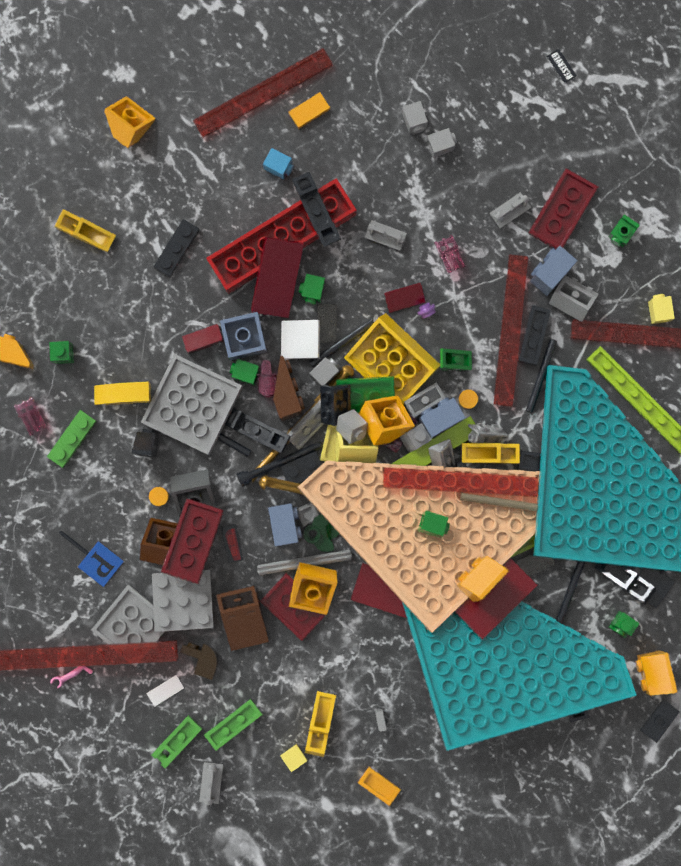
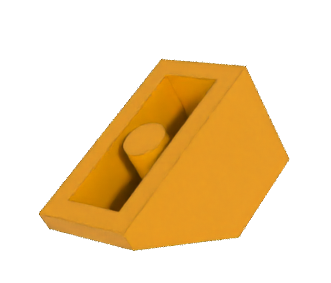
M4 334V337L0 336L1 362L30 369L34 368L21 343L15 340L16 337Z

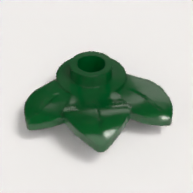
M322 514L314 518L312 524L305 527L303 537L308 543L314 544L320 551L330 552L334 550L331 540L338 536L339 533L328 523ZM312 530L317 533L314 537L309 535V532Z

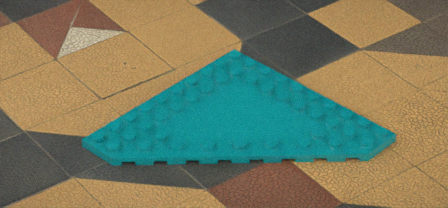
M548 365L534 556L681 572V484L678 482V478L669 468L667 469L652 447L650 448L642 435L634 426H631L626 420V416L617 405L615 406L611 402L606 392L600 385L596 384L586 369Z
M523 601L483 640L455 612L431 633L402 602L446 751L637 696L623 656L608 650L605 646L594 640L586 638L581 633L557 622L554 618L543 612L535 610Z

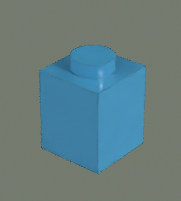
M271 148L263 163L264 170L282 179L286 175L289 176L294 167L291 157Z

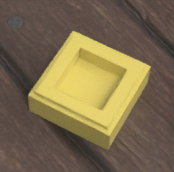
M297 744L280 755L291 772L308 761Z

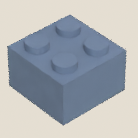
M561 246L556 250L552 248L543 260L545 263L542 264L540 262L531 273L533 277L530 282L546 296L549 295L578 261Z
M258 312L220 320L230 361L267 352Z
M447 397L438 402L437 408L432 409V407H429L421 412L422 414H420L421 417L418 421L420 424H423L431 439L466 418L455 398L449 400Z
M293 504L269 507L275 546L299 543V538H302L301 527L296 525V519H299L297 507H293Z

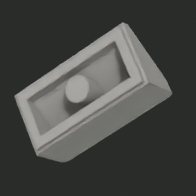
M436 382L404 401V404L412 418L415 419L422 414L421 412L429 407H435L438 402L446 397Z
M445 440L428 449L432 466H444V469L445 467H456L451 440Z

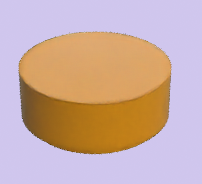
M464 390L459 396V404L464 409H472L478 402V396L473 390Z
M155 487L150 491L149 500L153 505L163 506L168 502L169 494L166 489Z

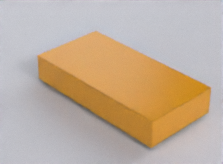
M319 92L289 111V115L298 129L329 111L330 106Z
M370 766L358 781V784L388 806L392 804L401 791L399 787Z

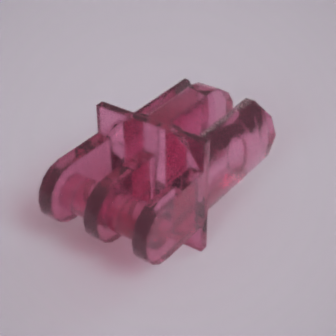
M452 234L447 239L442 238V241L434 242L448 274L452 273V269L446 256L454 271L459 269L455 256L460 267H466ZM452 243L453 247L449 248L448 244ZM444 246L446 250L441 251L440 247Z
M264 360L261 363L262 374H257L258 390L262 396L269 398L274 395L277 374L272 373L270 361Z
M32 396L29 397V400H23L21 404L14 405L19 415L18 417L22 419L30 436L34 435V432L27 418L35 432H39L41 429L34 415H36L43 429L47 428L39 412L40 409H38ZM32 404L34 408L30 410L28 406ZM25 408L26 412L22 414L21 409Z

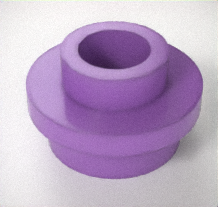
M429 302L419 307L420 311L417 313L424 319L436 312L434 309L436 306L435 304L430 305Z

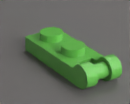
M188 715L151 756L154 759L157 758L162 763L161 765L166 768L203 728ZM164 749L170 753L168 757L162 753Z

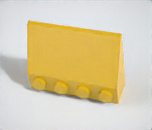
M386 313L373 323L344 357L364 378L394 376L395 396H399L403 405L404 401L411 398L440 367V364Z

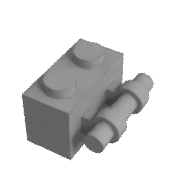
M565 275L556 288L549 304L582 322L597 298L598 293L593 291V288L590 286L586 287L577 282L576 278H570Z

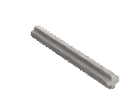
M344 550L258 565L257 570L259 575L297 569L299 562L318 566L352 559L351 550Z

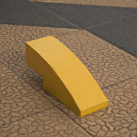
M64 209L54 225V228L105 252H108L116 236Z
M130 382L94 386L95 405L150 403L151 383Z
M462 443V463L519 464L520 444Z
M317 691L305 753L324 757L336 695Z

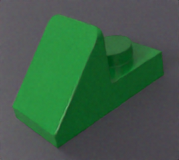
M440 349L441 370H472V351Z

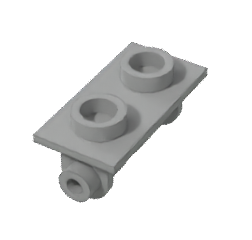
M520 192L489 214L498 227L502 228L529 210L531 206L528 203V197L526 195L523 196Z
M371 220L365 238L400 251L407 233Z
M477 423V425L468 424L472 429L468 435V440L471 443H501L502 437H508V434L502 430L503 428L496 424H492V426Z
M204 762L199 802H204L205 805L219 804L223 764Z

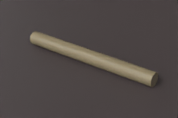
M462 492L460 494V500L529 511H537L538 504Z

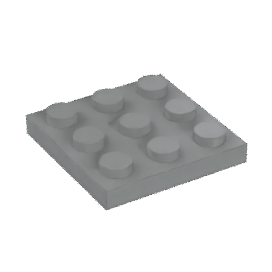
M210 570L203 571L199 585L163 573L152 574L155 633L213 629Z
M131 585L126 586L91 629V631L135 667L138 666L164 634V632L155 633L153 604Z

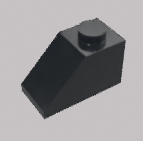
M142 429V432H137L132 454L156 458L159 435L151 429Z

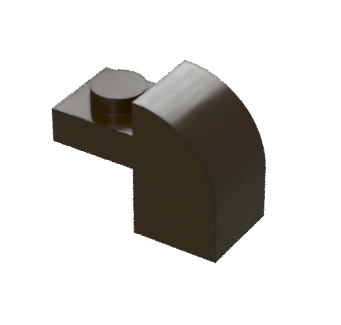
M188 642V645H182L180 653L198 659L194 674L213 680L219 663L216 650L208 643H204L202 649H199V645Z

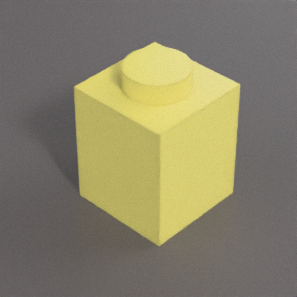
M665 294L655 295L648 302L652 324L671 322L675 319L671 296L665 297Z

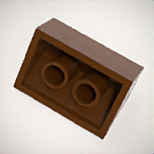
M150 518L140 546V560L163 565L178 523Z

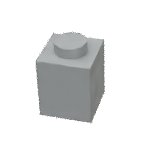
M421 101L402 107V114L409 133H420L427 128L428 121Z
M449 128L427 135L426 141L433 158L454 151L457 140L455 134L450 133Z
M325 357L309 374L320 386L328 385L339 373L337 369L339 365L332 358L328 360Z
M353 409L338 416L336 430L351 444L362 440L366 436L368 423Z
M422 423L400 436L408 452L414 451L432 440Z

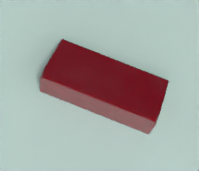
M421 283L384 293L389 313L426 303Z
M218 324L182 336L188 355L224 342Z

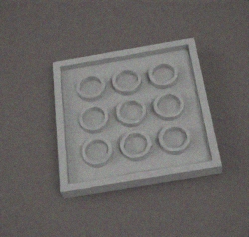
M174 354L141 423L210 456L243 386Z

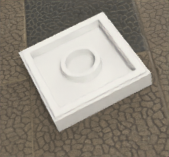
M282 321L281 356L284 359H320V321Z

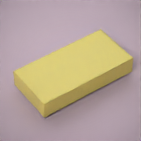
M328 425L320 461L337 462L335 454V426Z

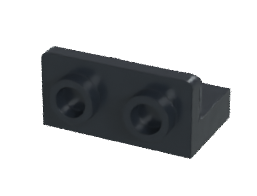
M350 384L322 385L320 387L321 423L337 426L338 416L351 411Z
M315 451L281 466L287 481L301 484L322 464Z

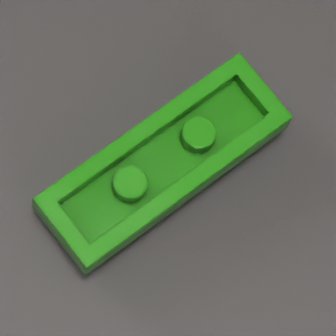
M80 410L47 457L64 468L97 421Z
M249 699L204 736L216 751L258 719L263 713L254 701Z

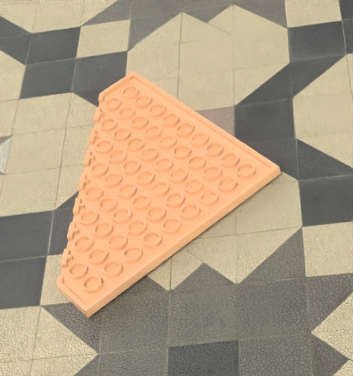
M326 461L297 488L432 633L469 598L456 585L460 582L458 578L465 571L469 572L473 568L471 564L478 557L482 559V557L488 556L500 565H503L535 534L537 511L460 500L461 492L537 504L540 471L473 469L465 467H445L444 469V466ZM427 510L449 517L447 523H450L447 535L444 534L443 537L438 538L418 532L423 512Z

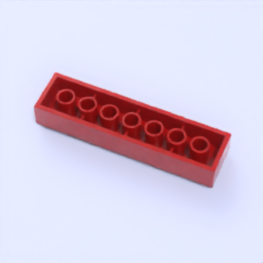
M337 178L318 189L320 197L336 228L357 215L356 208ZM301 200L206 258L228 294L258 276L265 237L301 242L304 244L303 248L319 239Z

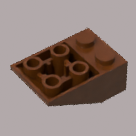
M280 356L273 399L281 422L303 415L302 410L305 409L301 396L297 397L296 395L299 389L295 377H290L293 371L289 359L284 360L283 356Z
M256 585L216 595L231 651L269 642Z

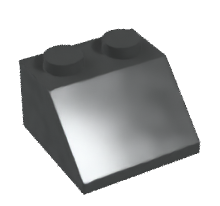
M208 469L170 477L171 493L179 518L186 499L217 508Z

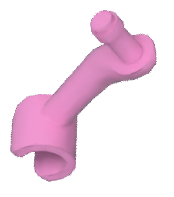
M82 664L62 677L56 676L52 678L50 683L52 684L55 679H58L60 684L57 688H59L65 681L75 677L83 669L89 674H92L93 670L86 667V664Z

